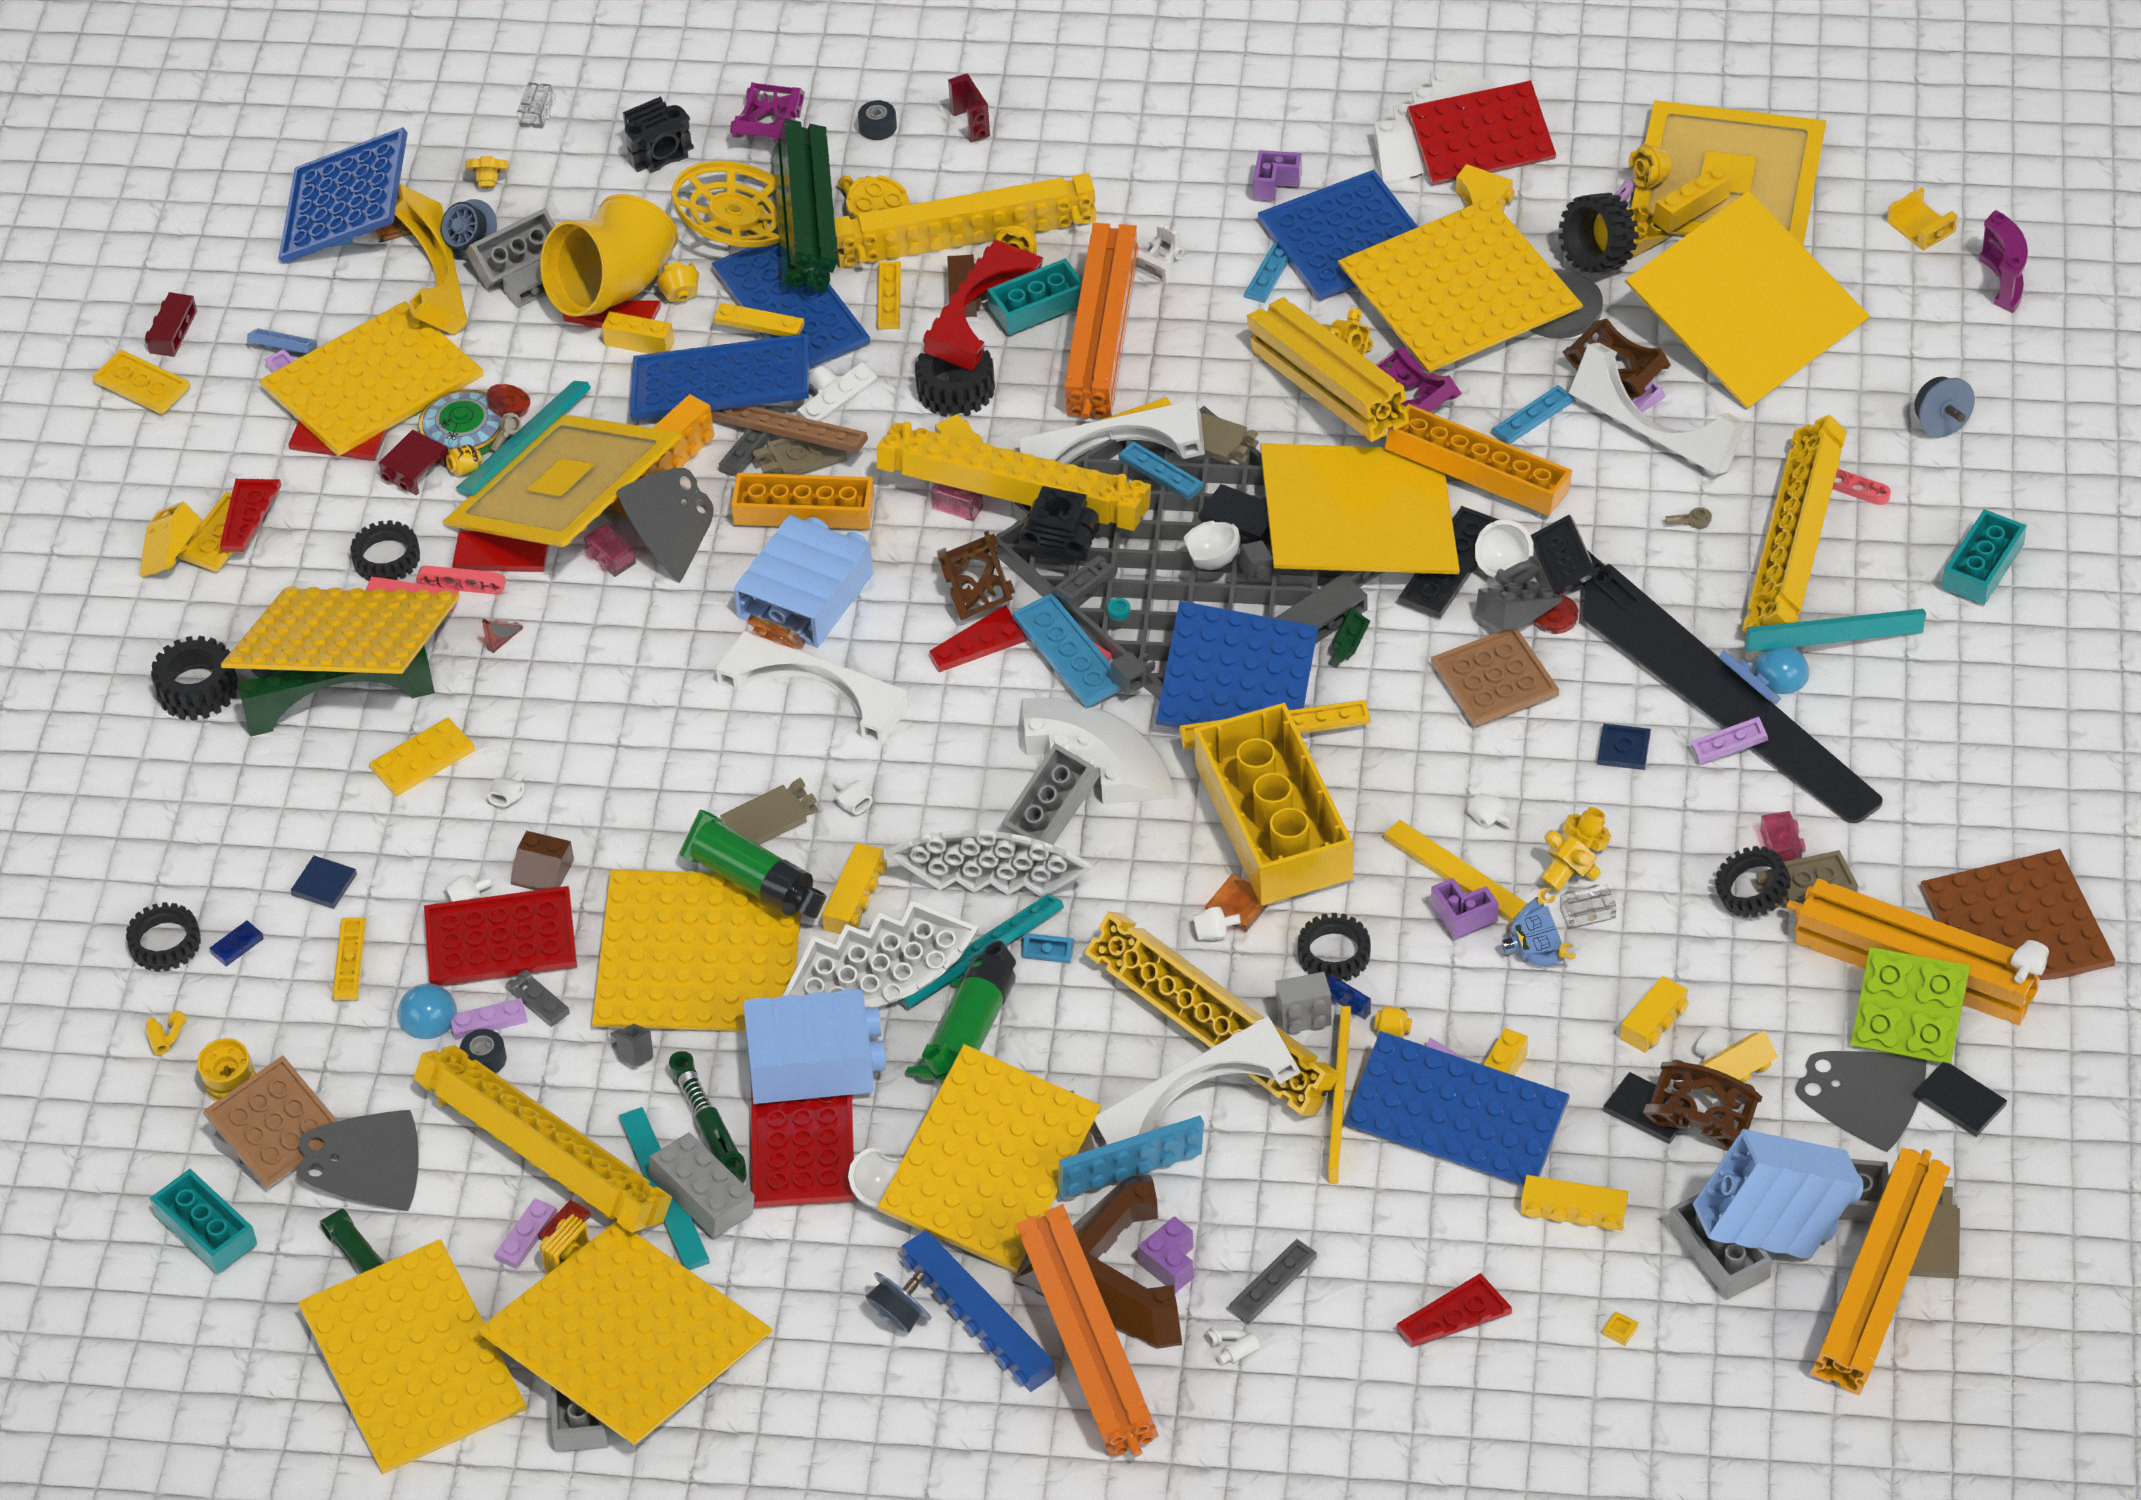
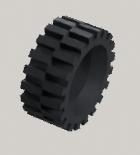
M1613 193L1583 195L1574 198V202H1569L1566 205L1568 210L1563 211L1561 215L1564 221L1559 222V228H1563V233L1558 234L1559 239L1564 241V244L1560 245L1562 251H1567L1568 253L1565 258L1567 261H1573L1572 266L1574 268H1580L1581 272L1588 273L1620 269L1619 267L1627 264L1626 260L1632 259L1633 254L1630 251L1636 250L1637 244L1634 243V239L1638 238V232H1634V227L1638 226L1637 220L1632 221L1631 217L1635 214L1632 209H1626L1629 204L1626 200L1620 201L1621 196L1613 195ZM1598 214L1604 219L1607 228V245L1604 251L1598 247L1593 233L1594 222Z
M984 348L982 359L973 371L927 353H920L918 361L915 362L918 399L922 401V405L926 409L930 407V412L934 414L940 411L943 417H947L948 413L953 414V416L959 415V413L969 416L971 415V410L974 409L976 413L979 412L981 404L987 406L989 398L992 399L994 396L993 359L989 351H984ZM958 369L973 373L969 378L958 382H948L936 377L945 371Z
M189 636L182 643L180 639L173 641L175 645L173 647L166 645L163 648L164 654L158 652L155 656L157 662L153 661L151 665L153 670L151 671V676L158 702L164 711L168 709L169 715L174 717L178 713L179 719L183 720L186 719V716H190L191 720H198V716L203 715L204 719L210 717V712L214 711L216 715L222 712V705L227 708L231 704L230 698L235 699L237 695L236 690H238V678L235 668H221V663L230 653V650L226 649L225 644L222 642L217 644L216 639L211 637L206 641L205 636H198V640H193L192 636ZM193 668L214 669L209 677L198 683L183 684L174 680L181 673Z

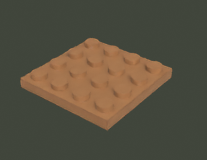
M1518 629L1502 630L1431 657V664L1473 727L1559 696V688Z
M283 1055L213 1103L203 1112L204 1116L265 1190L299 1167V1163L304 1158L303 1152L299 1149L302 1134L319 1126L337 1122L336 1118ZM315 1137L309 1140L308 1145L312 1150H321L325 1143L321 1138Z

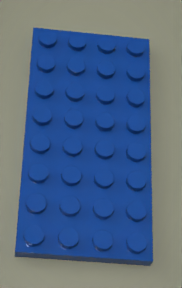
M780 242L765 247H749L711 263L712 270L739 306L804 319L805 325L800 334H809V368L870 343V336L830 284L827 287L826 293L809 290L808 285L805 283L800 288L783 285ZM759 332L764 339L783 337Z
M809 334L633 356L630 403L631 420L665 417L689 394L709 404L711 411L808 399Z
M1380 1031L1344 1124L1347 1127L1524 1186L1526 1175L1540 1177L1570 1095Z

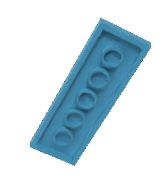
M1053 593L1012 612L1013 620L1085 708L1121 691V688L1111 678V663Z
M1199 1115L1059 1160L1058 1193L1061 1199L1077 1196L1091 1189H1099L1104 1185L1123 1181L1129 1177L1145 1174L1151 1170L1170 1166L1176 1162L1201 1155L1204 1132L1203 1119Z

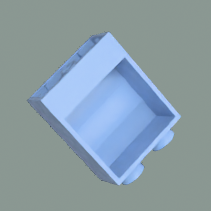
M789 515L734 587L738 618L819 648L873 575L870 544L859 533L848 532L846 535L830 530L818 518L809 517L807 520H803Z
M848 989L834 993L817 992L804 996L786 995L774 999L755 998L743 1002L753 1104L874 1092L873 1072L886 1071L883 1040L870 1042L869 1038L881 1037L879 1007L865 1008L863 990Z
M1743 1129L1694 1201L1693 1206L1707 1237L1723 1243H1735L1748 1248H1761L1774 1253H1787L1799 1258H1812L1823 1241L1828 1242L1834 1237L1837 1231V1220L1848 1204L1853 1205L1861 1198L1863 1180L1857 1173L1846 1150Z

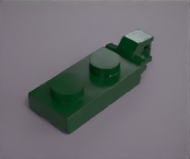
M1353 608L1349 609L1332 642L1331 649L1334 653L1329 663L1336 668L1344 659L1348 660L1355 654L1370 623L1369 619Z

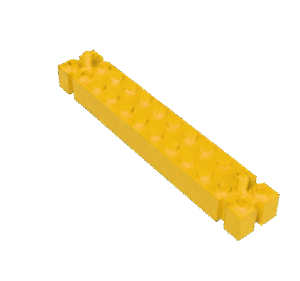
M1090 173L1073 175L1072 180L1065 181L1064 177L861 213L858 214L856 219H850L849 216L834 218L837 243L836 254H838L839 266L843 268L857 265V261L860 263H871L993 241L1003 228L1017 224L1026 225L1034 233L1071 227V222L1079 225L1097 222L1094 205L1095 189Z
M1830 414L1816 420L1813 426L1807 424L1794 431L1791 442L1794 448L1790 449L1747 608L1750 614L1745 616L1742 631L1745 634L1748 627L1794 623L1799 620L1798 615L1802 610L1837 468L1840 466L1841 448L1844 445L1847 433Z
M894 422L887 431V436H884L877 445V469L890 472L900 470L902 475L1032 506L1034 500L1037 499L1042 486L1086 494V507L1098 513L1099 522L1106 525L1110 522L1116 523L1118 528L1135 531L1140 523L1141 516L1144 517L1150 508L1151 484L1143 483L1140 480H1133L1129 483L1125 474L1110 475L1097 470L1081 468L1073 464L1057 462L1053 459H1044L1032 454H1023L1011 449H1003L990 444L970 441L966 438L961 439L945 433L928 431L925 428H919L914 431L910 422Z
M1108 911L1099 926V929L1103 932L1100 937L1092 938L1084 952L1096 963L1106 964L1108 972L1210 1048L1214 1045H1219L1231 1038L1233 1034L1241 1032L1252 1026L1256 1021L1265 1018L1147 930L1135 928L1137 923L1123 913ZM1275 1026L1301 1072L1281 1084L1265 1076L1247 1075L1277 1098L1289 1099L1287 1105L1300 1115L1316 1116L1326 1100L1321 1096L1324 1090L1331 1091L1341 1073L1325 1062H1316L1318 1056Z
M456 1045L441 1048L440 1053L432 1050L421 1054L413 1079L420 1083L425 1090L435 1091V1095L438 1096V1105L446 1106L449 1104L454 1107L459 1114L468 1117L475 1122L476 1126L485 1129L496 1140L509 1146L513 1152L529 1160L531 1165L539 1167L550 1178L566 1186L568 1191L576 1193L588 1205L594 1206L603 1212L605 1217L609 1219L617 1218V1223L625 1231L632 1233L664 1222L672 1200L671 1195L659 1187L653 1188L649 1185L650 1181L479 1061L470 1060L468 1054Z

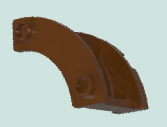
M1607 318L1594 321L1570 347H1567L1562 352L1578 371L1587 348L1583 345L1587 341L1588 344L1595 343L1592 336L1597 333V343H1601L1616 351V356L1624 357L1628 361L1630 369H1618V372L1629 397H1641L1646 392L1644 387L1662 369H1668L1671 366L1661 348H1647L1630 341L1618 332Z
M989 530L984 532V537L950 551H947L946 547L937 550L945 580L948 583H952L953 587L950 588V594L961 620L1013 600L1012 594L1016 593L1012 581H1007L996 550L999 543L995 534L990 535ZM970 560L986 563L978 583L968 575H959L968 567ZM995 568L997 570L998 576L993 575ZM967 583L974 587L971 590L970 586L968 585L966 589H962L963 585ZM1000 586L1003 597L990 602L984 595V591L987 589L990 595L996 596L993 587ZM979 598H981L982 601L985 603L984 605H981L968 611V609L971 608L979 600Z
M1681 1060L1661 1063L1660 1068L1662 1071L1650 1104L1645 1105L1643 1113L1657 1127H1676L1687 1130L1691 1126L1702 1130L1701 1135L1711 1139L1728 1151L1743 1129L1749 1130L1757 1104L1761 1102L1762 1096L1755 1091L1752 1085L1743 1083L1726 1073L1709 1067L1685 1063ZM1671 1078L1674 1080L1673 1087L1678 1091L1668 1089ZM1710 1087L1717 1095L1722 1107L1715 1106L1709 1108L1705 1113L1697 1111L1696 1102L1688 1094L1701 1088ZM1665 1096H1666V1097H1670V1098L1667 1100V1102H1666L1665 1104H1663V1101H1664ZM1685 1102L1690 1108H1685L1681 1106H1683ZM1741 1103L1745 1104L1742 1114L1733 1111L1738 1110L1741 1106ZM1719 1114V1119L1713 1117V1115ZM1734 1120L1739 1122L1737 1129L1734 1128Z

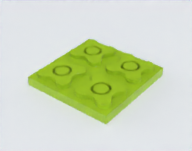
M1870 947L1850 1045L1936 1063L1946 1062L1951 1064L1970 966Z

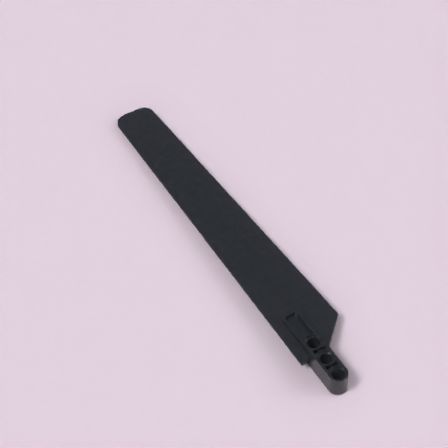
M1588 551L1598 575L1581 583L1585 587L1583 620L1724 728L1759 717L1767 733L1768 741L1751 746V748L1849 823H1859L1879 810L1883 802L1880 794L1775 704L1766 699L1611 564L1604 565Z

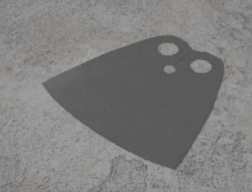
M673 468L636 480L617 490V494L626 514L646 546L668 573L680 583L710 527L714 507L707 494L701 492L698 488L697 480L690 470L686 468ZM682 476H686L690 480L691 487L689 490L681 487L680 478ZM683 499L687 501V507L681 504ZM697 500H703L706 503L707 511L705 513H700L697 510Z
M1864 1051L1817 1052L1809 1056L1805 1065L1807 1074L1799 1079L1795 1092L1805 1104L1836 1126L1888 1152L1899 1140L1915 1112L1919 1099L1914 1097V1093L1925 1081L1926 1060ZM1822 1059L1827 1060L1831 1063V1069L1827 1072H1820L1816 1069L1815 1063ZM1833 1080L1840 1081V1085L1838 1087H1834L1831 1084V1082ZM1809 1083H1816L1821 1087V1092L1818 1095L1811 1096L1805 1092V1087Z
M411 1110L391 1111L349 1118L319 1126L302 1134L299 1149L303 1152L304 1158L299 1163L298 1173L303 1181L322 1190L352 1200L397 1210H409L416 1189L419 1162L417 1131ZM318 1137L324 1141L325 1145L321 1150H312L308 1145L309 1140ZM332 1154H337L339 1156V1160L332 1161L330 1159V1156ZM314 1163L322 1165L324 1169L322 1175L311 1176L307 1171L309 1165Z

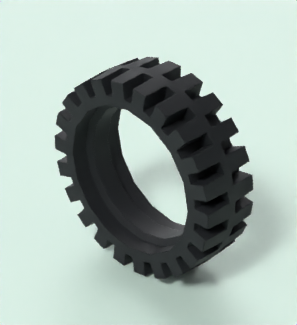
M387 520V524H384L383 521H378L377 526L371 523L369 524V529L363 527L361 529L362 533L357 532L355 538L352 539L350 550L354 568L362 578L365 576L367 581H370L371 577L397 580V577L404 579L406 578V573L410 575L413 572V568L416 569L420 561V549L416 534L412 528L409 529L408 525L404 524L402 526V523L398 521L393 524L392 520ZM382 541H397L407 546L404 555L388 563H374L368 561L363 556L368 548Z
M1753 846L1752 851H1750L1749 847L1743 848L1744 853L1740 854L1739 850L1734 852L1735 858L1727 857L1726 861L1728 864L1722 863L1720 865L1721 871L1716 873V891L1724 906L1736 916L1741 914L1742 917L1748 918L1749 914H1751L1754 918L1758 917V912H1761L1762 915L1768 914L1766 909L1770 908L1773 911L1776 909L1775 903L1780 905L1783 902L1782 896L1787 897L1788 895L1787 889H1790L1791 878L1784 861L1774 850H1768L1767 847L1763 846L1761 850L1758 846ZM1757 866H1765L1775 871L1772 883L1758 895L1744 898L1736 897L1731 893L1733 882L1746 870Z
M162 902V907H158L157 903L152 904L153 909L151 910L148 906L143 908L144 914L136 913V919L132 918L129 922L130 926H127L126 940L133 960L137 961L139 966H145L147 970H151L153 967L154 971L160 972L161 967L164 968V971H170V966L177 969L180 968V962L185 965L188 963V957L193 959L195 952L199 950L201 935L197 920L189 909L186 910V907L180 905L178 908L177 903H172L169 907L167 902ZM159 924H179L187 930L185 938L177 946L168 950L153 951L145 949L140 944L144 933Z
M1326 913L1322 914L1321 920L1316 916L1312 918V923L1308 921L1305 924V928L1302 927L1300 930L1297 944L1300 965L1302 964L1304 971L1308 970V975L1324 972L1327 983H1331L1332 979H1336V983H1342V978H1345L1346 982L1350 981L1352 975L1355 978L1359 976L1360 971L1363 972L1369 963L1371 943L1368 930L1363 927L1360 921L1356 923V918L1351 916L1348 920L1347 914L1342 913L1339 918L1337 913H1332V916L1328 918ZM1341 934L1353 939L1358 945V951L1354 956L1345 961L1328 962L1315 957L1310 950V946L1314 940L1323 935Z

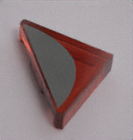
M482 620L487 650L495 653L523 629V626L518 622L508 623L507 621Z

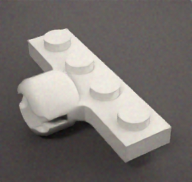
M863 362L841 377L836 376L827 366L819 365L809 374V387L817 395L797 409L796 414L802 418L822 422L875 383L877 376Z

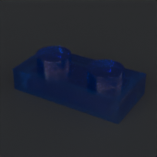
M246 920L209 949L211 955L227 967L264 938L262 932Z
M1332 974L1327 978L1333 1003H1338L1341 1006H1351V1014L1358 1015L1364 1020L1371 1014V998Z

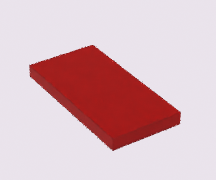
M298 421L288 444L290 450L337 456ZM388 429L383 430L340 456L375 461Z
M459 531L452 565L453 568L479 571L544 572L549 545L478 531Z

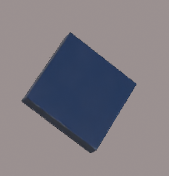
M1603 723L1597 765L1645 770L1651 729Z
M314 855L291 888L292 896L334 909L356 877L357 871L355 868Z

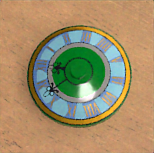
M468 389L452 391L437 397L423 409L418 420V432L447 446L448 452L454 447L469 444L483 456L490 452V447L500 433L499 421L506 414V410L496 397L486 392Z

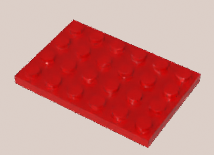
M1531 80L1411 105L1407 108L1431 185L1456 180V177L1466 164L1492 173L1556 158V152Z
M569 886L424 905L429 981L431 984L443 986L517 976L525 969L532 974L577 967Z
M751 1086L752 1193L755 1195L753 1208L855 1201V1195L852 1193L848 1178L850 1164L854 1160L852 1094L753 1104Z

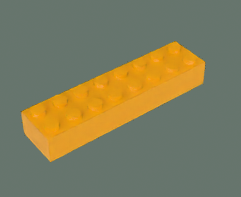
M1408 404L1406 406L1409 424L1395 431L1390 427L1388 428L1386 450L1536 510L1539 513L1550 516L1569 492L1573 470Z

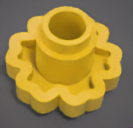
M481 156L480 159H467L465 161V170L476 172L478 187L495 188V183L498 182V173L509 170V161L495 159L492 156Z
M1588 807L1581 816L1579 814L1568 815L1562 827L1565 834L1573 836L1588 849L1592 848L1595 851L1605 850L1611 838L1609 830L1603 827L1605 824V814L1595 807Z

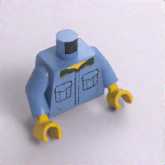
M1541 889L1538 897H1535L1526 904L1514 918V923L1511 927L1512 937L1501 940L1505 954L1518 950L1522 961H1529L1531 964L1543 967L1559 963L1564 960V957L1569 960H1573L1576 957L1574 953L1567 954L1568 949L1573 948L1574 945L1570 943L1562 944L1548 906L1544 907V903H1553L1556 899L1555 896H1551L1548 899L1545 898V894L1551 889Z

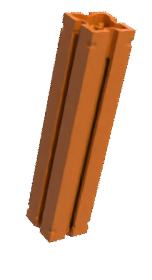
M1092 223V233L1090 235L1064 385L1065 398H1067V415L1081 416L1083 419H1089L1091 413L1097 418L1112 416L1138 261L1137 225L1119 224L1118 228H1110L1109 223Z
M1064 1204L1045 1211V1216L1035 1219V1216L1016 1223L1015 1225L1109 1455H1122L1130 1448L1133 1457L1140 1456L1143 1453L1140 1445L1152 1442L1159 1435Z

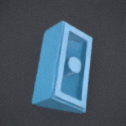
M1025 933L1022 958L1071 963L1075 940L1067 937Z

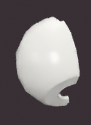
M1214 520L1192 528L1184 536L1194 565L1197 568L1206 570L1219 569L1230 563L1238 553L1240 545L1239 530L1234 524L1214 522Z
M1497 520L1488 524L1479 533L1475 544V559L1478 566L1487 575L1494 578L1499 569L1506 570L1533 556V541L1529 532L1520 523L1512 520Z
M872 1147L866 1148L857 1154L850 1164L848 1175L852 1193L865 1206L878 1209V1205L903 1158H889L882 1154L881 1150Z

